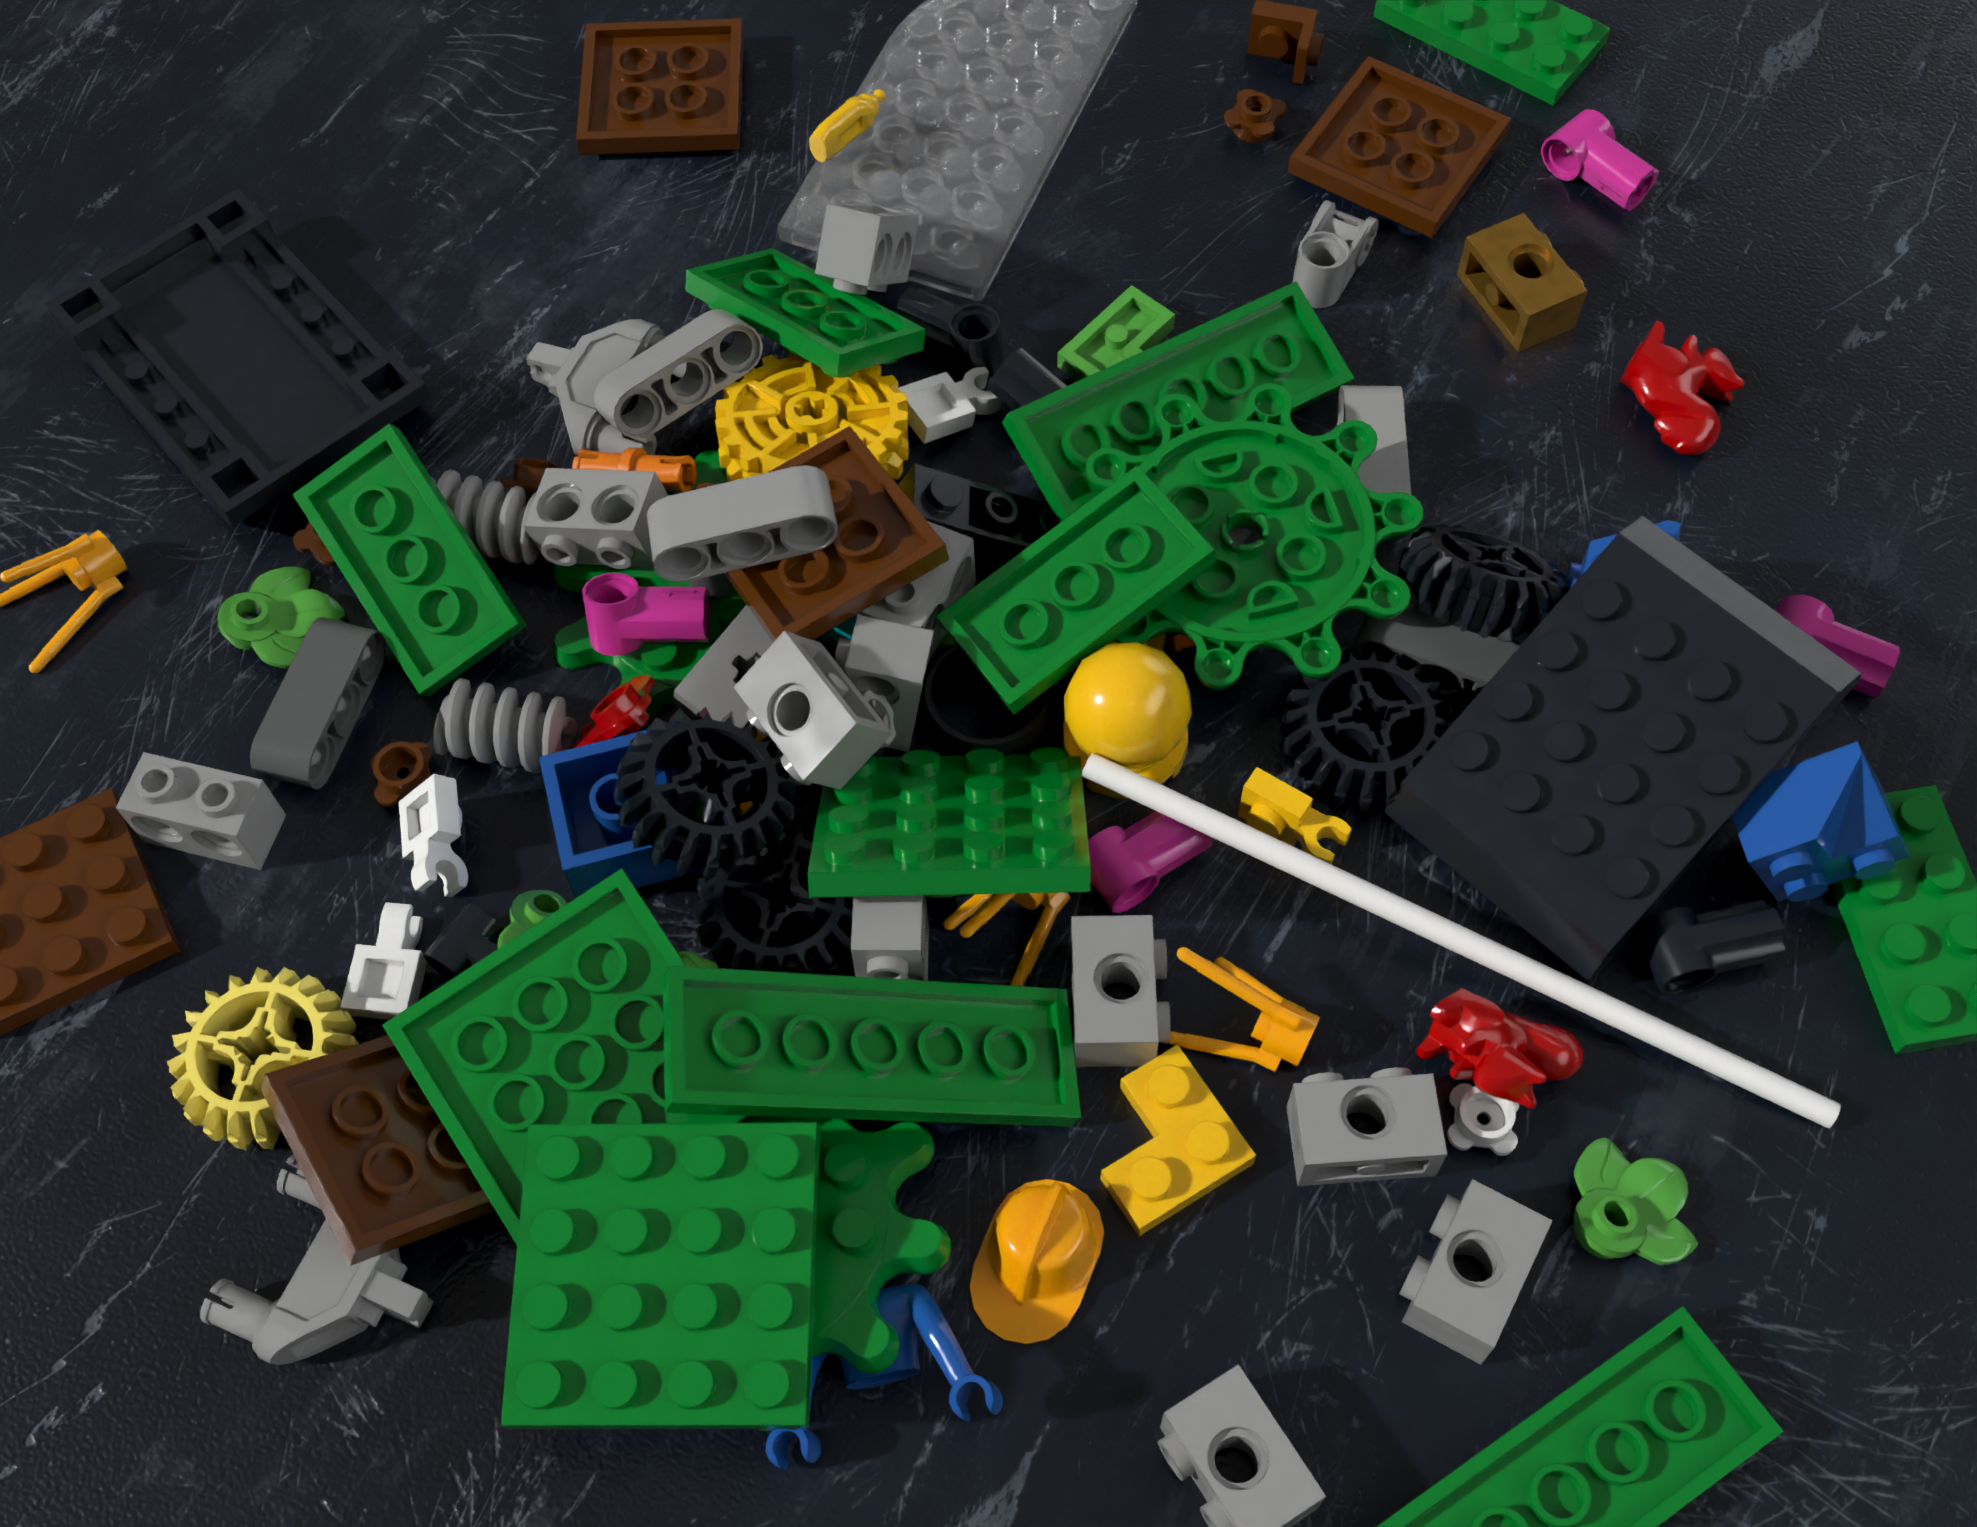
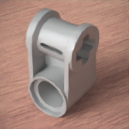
M1326 200L1322 203L1310 229L1300 242L1293 282L1296 281L1312 308H1326L1339 300L1356 269L1362 266L1370 252L1378 230V219L1370 216L1366 220H1362L1336 210L1334 202Z

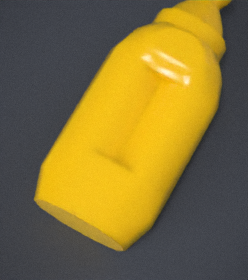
M876 89L874 94L862 93L858 96L850 97L842 106L821 122L809 138V146L813 157L819 162L831 160L855 138L871 127L875 117L878 115L879 103L885 101V92L881 89Z

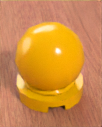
M1138 642L1107 644L1083 659L1073 674L1064 695V750L1071 757L1080 756L1082 772L1093 752L1159 784L1164 783L1171 775L1174 778L1180 772L1187 753V725L1192 715L1190 691L1181 670L1164 651ZM1083 777L1086 779V786L1093 792L1115 799H1127V797Z

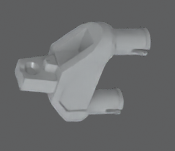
M629 319L582 336L571 350L537 342L527 356V365H530V374L533 380L546 385L550 393L559 397L575 455H578L577 452L580 449L623 453L629 447L642 448L647 454H655L657 445L655 435L652 434L643 439H632L623 435L597 411L594 396L599 382L607 374L666 338V334L660 326L641 319ZM686 362L678 365L672 375L682 378L686 371ZM633 395L628 397L624 401L621 407V414L627 407Z
M292 1154L286 1163L297 1168L296 1173L298 1175L281 1169L277 1180L278 1192L287 1196H293L320 1208L294 1154ZM325 1219L285 1291L278 1300L273 1302L235 1285L229 1279L223 1278L212 1286L210 1292L221 1297L224 1303L233 1306V1308H226L205 1298L200 1310V1319L208 1325H215L252 1342V1348L259 1359L270 1364L283 1365L320 1353L365 1331L368 1325L376 1327L383 1313L420 1328L434 1301L428 1298L424 1291L401 1281L408 1268L401 1263L399 1248L350 1266Z

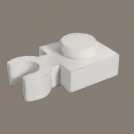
M977 367L969 370L964 375L963 380L956 383L947 372L898 388V391L905 392L907 397L909 425L924 444L973 427L975 414L990 415L1001 408L1002 401L991 391L982 390L986 387L989 374L986 367Z

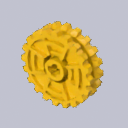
M788 353V357L783 359L770 355L762 358L761 367L753 368L749 373L739 378L740 382H733L723 388L724 399L717 400L715 424L719 440V461L721 468H726L728 482L768 473L848 426L854 430L892 479L900 478L903 473V461L908 460L909 419L907 397L905 392L898 391V380L893 375L881 376V365L879 364L858 370L851 377L839 378L825 374L821 367L800 355Z

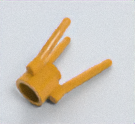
M99 530L89 536L83 534L63 547L25 561L18 566L3 571L0 575V579L3 582L9 583L39 572L1 593L0 608L65 574L81 591L89 586L96 589L30 663L29 671L31 673H39L107 598L123 589L116 576L127 570V565L114 545Z
M1067 892L974 894L944 920L943 926L946 930H953L965 919L972 916L960 928V935L964 938H969L981 926L985 925L1011 898L1029 910H1035L1039 905L1044 907L1009 985L1024 986L1058 913L1071 899L1070 895Z
M1181 947L1177 950V957L1181 961L1262 1011L1251 1033V1037L1261 1041L1262 1045L1258 1048L1170 1031V1042L1165 1044H1178V1046L1186 1049L1255 1062L1273 1072H1276L1281 1059L1298 1066L1319 1022V1016L1284 999L1223 957L1216 958L1213 963L1186 947Z

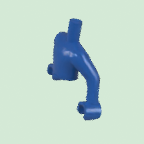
M918 1284L881 1288L878 1295V1311L893 1326L900 1342L899 1355L891 1367L880 1373L865 1374L854 1369L844 1358L838 1356L843 1369L845 1388L860 1390L894 1383L920 1373L918 1357V1334L920 1333L923 1341L952 1386L949 1393V1404L957 1416L970 1422L967 1400L971 1392L977 1388H983L986 1405L992 1414L997 1415L1003 1407V1398L1000 1390L992 1382L973 1373L937 1302L925 1287ZM827 1353L812 1357L810 1410L816 1377L824 1359L828 1355ZM776 1429L768 1436L766 1454L776 1467L788 1470L789 1461L786 1449L788 1443L798 1436L804 1459L807 1462L815 1463L821 1455V1445L818 1437L808 1429Z

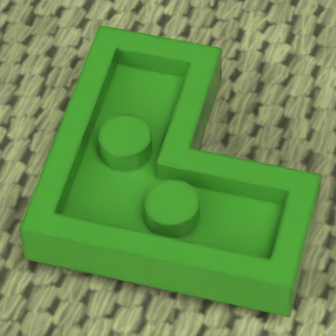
M1131 285L1058 352L1057 367L1077 381L1156 346L1174 329L1175 313Z

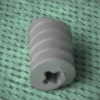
M451 469L442 474L438 483H436L435 478L431 477L478 551L494 559L504 557L506 561L513 564L525 562L526 565H531L539 558L541 552L523 527L536 493L532 495L527 504L526 492L519 486L511 488L505 497L504 486L499 481L493 480L489 482L483 490L482 480L475 475L466 477L463 483L461 482L460 474Z
M459 678L455 681L450 694L443 700L437 714L433 744L435 753L440 755L450 751L453 757L466 760L474 756L478 762L491 764L498 760L501 766L515 769L522 765L525 771L538 774L542 772L539 757L564 751L571 747L578 740V725L576 719L566 716V702L563 697L555 696L547 712H543L541 694L531 692L527 695L521 708L519 707L518 691L515 688L507 687L502 692L498 703H495V690L492 684L483 682L473 699L470 681Z

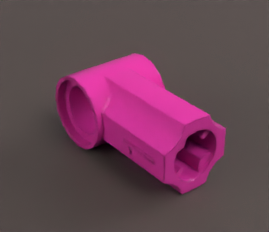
M1586 109L1580 112L1548 137L1541 147L1543 162L1555 177L1571 181L1579 176L1622 208L1629 211L1643 201L1645 195L1654 186L1659 174L1657 169L1615 141V133L1611 123L1602 113L1595 110Z
M605 573L593 577L582 588L590 645L595 651L603 655H625L637 650L643 645V642H709L711 600L710 591L706 587H639L638 582L627 574Z
M1806 595L1784 597L1778 603L1775 611L1860 671L1861 679L1852 689L1877 699L1896 665L1900 654L1899 646L1835 622L1832 610L1824 602Z
M1157 811L1125 830L1121 826L1108 827L1088 840L1091 884L1113 913L1127 911L1149 896L1158 885L1161 877L1210 848L1213 838Z

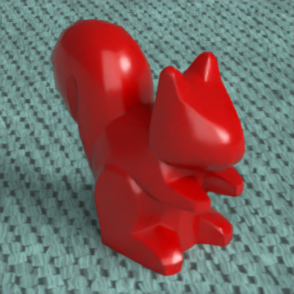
M1656 321L1646 338L1638 345L1619 381L1630 388L1644 409L1656 418L1654 420V427L1661 434V441L1682 455H1699L1708 451L1716 444L1721 431V424L1714 407L1700 397L1698 393L1729 403L1733 400L1731 390L1743 388L1744 381L1735 373L1727 356L1718 348H1706L1699 353L1697 350V337L1695 335H1690L1679 350L1664 345L1665 328L1663 323Z
M1463 988L1452 993L1434 1006L1430 1014L1434 1020L1429 1034L1418 1046L1416 1052L1417 1056L1425 1060L1445 1055L1455 1063L1449 1072L1452 1078L1474 1080L1475 1086L1481 1092L1521 1104L1528 1108H1534L1537 1105L1533 1084H1541L1546 1082V1080L1568 1079L1581 1068L1584 1061L1583 1047L1571 1032L1553 1024L1534 1022L1502 1011L1493 1002Z

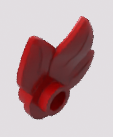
M651 675L634 677L630 682L622 684L608 694L590 714L594 723L583 726L581 738L568 749L608 740L614 736L620 737L638 732L650 718L645 709L652 700L648 693L653 687L655 679Z

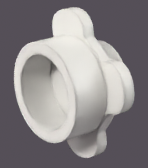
M1467 1083L1457 1085L1449 1096V1101L1455 1108L1454 1124L1449 1127L1447 1132L1450 1143L1455 1148L1463 1151L1476 1146L1490 1148L1499 1156L1510 1154L1518 1143V1138L1512 1131V1126L1516 1119L1519 1104L1485 1094L1476 1086L1473 1087ZM1479 1114L1487 1115L1490 1120L1489 1124H1480L1477 1116Z

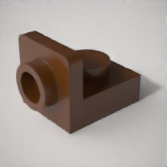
M1255 0L1251 13L1247 53L1295 62L1292 83L1303 85L1308 65L1318 66L1324 34L1315 32L1318 9L1266 0Z

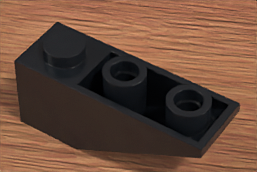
M914 464L898 484L927 521L973 538L975 566L1005 565L1060 523L1047 503L919 464Z

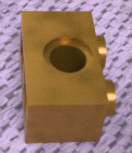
M1524 213L1466 237L1457 276L1517 352L1575 328L1588 290L1584 287L1579 274L1570 269L1552 248L1547 235L1542 231H1538Z

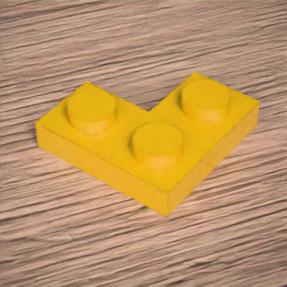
M1178 1044L1121 1078V1091L1154 1138L1101 1170L1100 1179L1137 1235L1141 1236L1252 1166L1255 1162L1256 1154Z

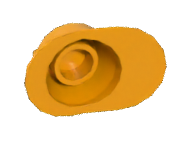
M1050 1179L1027 1182L1008 1193L996 1210L974 1262L970 1292L973 1308L984 1326L1004 1341L1027 1345L1049 1340L1068 1326L1078 1310L1100 1256L1104 1236L1100 1212L1087 1194L1066 1182Z

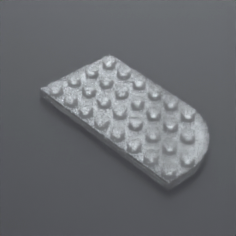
M926 0L896 27L855 96L862 93L874 94L876 89H881L885 92V101L879 103V112L872 126L855 138L831 160L826 162L816 160L778 224L780 240L819 252L827 203H872L918 214L920 217L908 280L982 302L1137 7V0Z

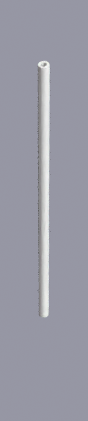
M1092 752L1085 764L1081 776L1817 1124L1830 1128L1839 1115L1841 1104L1098 754Z

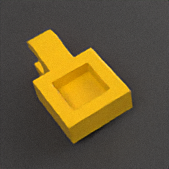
M1256 767L1243 786L1238 816L1245 819L1249 826L1276 839L1278 838L1293 847L1299 841L1302 851L1329 864L1333 863L1335 854L1321 847L1318 840L1330 838L1338 844L1345 846L1352 830L1344 820L1335 816L1325 815L1311 808L1312 797Z

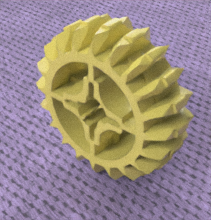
M257 967L250 984L246 985L240 977L230 975L229 991L219 996L214 991L205 990V999L209 1006L202 1013L185 1011L186 1021L191 1025L192 1030L191 1032L172 1035L173 1045L181 1054L167 1061L169 1072L177 1079L170 1087L173 1096L179 1103L185 1105L183 1107L184 1116L194 1126H203V1132L214 1141L222 1142L228 1138V1141L235 1148L246 1151L254 1139H256L262 1148L274 1151L279 1134L282 1131L261 1091L264 1075L358 1045L359 1043L351 1035L356 1031L354 1019L349 1012L343 1011L340 1008L342 1000L334 991L325 990V987L317 978L307 975L300 979L295 971L289 970L286 967H283L279 974L273 978L267 970ZM296 1018L306 1020L312 1025L313 1046L311 1051L302 1050L295 1042L297 1034L294 1032L293 1026ZM220 1065L229 1066L234 1072L232 1083L237 1088L233 1100L221 1096L218 1083Z

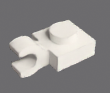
M433 774L399 801L402 856L404 859L414 860V866L411 870V881L415 891L422 892L437 881L438 874L444 883V896L453 897L464 889L468 882L467 868L450 846L453 841L461 836L462 811L458 806L456 779Z
M386 902L381 913L376 946L356 944L340 1006L343 1011L349 1012L351 1016L390 1020L418 1002L427 961L424 959L421 950H413L420 940L423 918L412 916L414 907L411 904Z

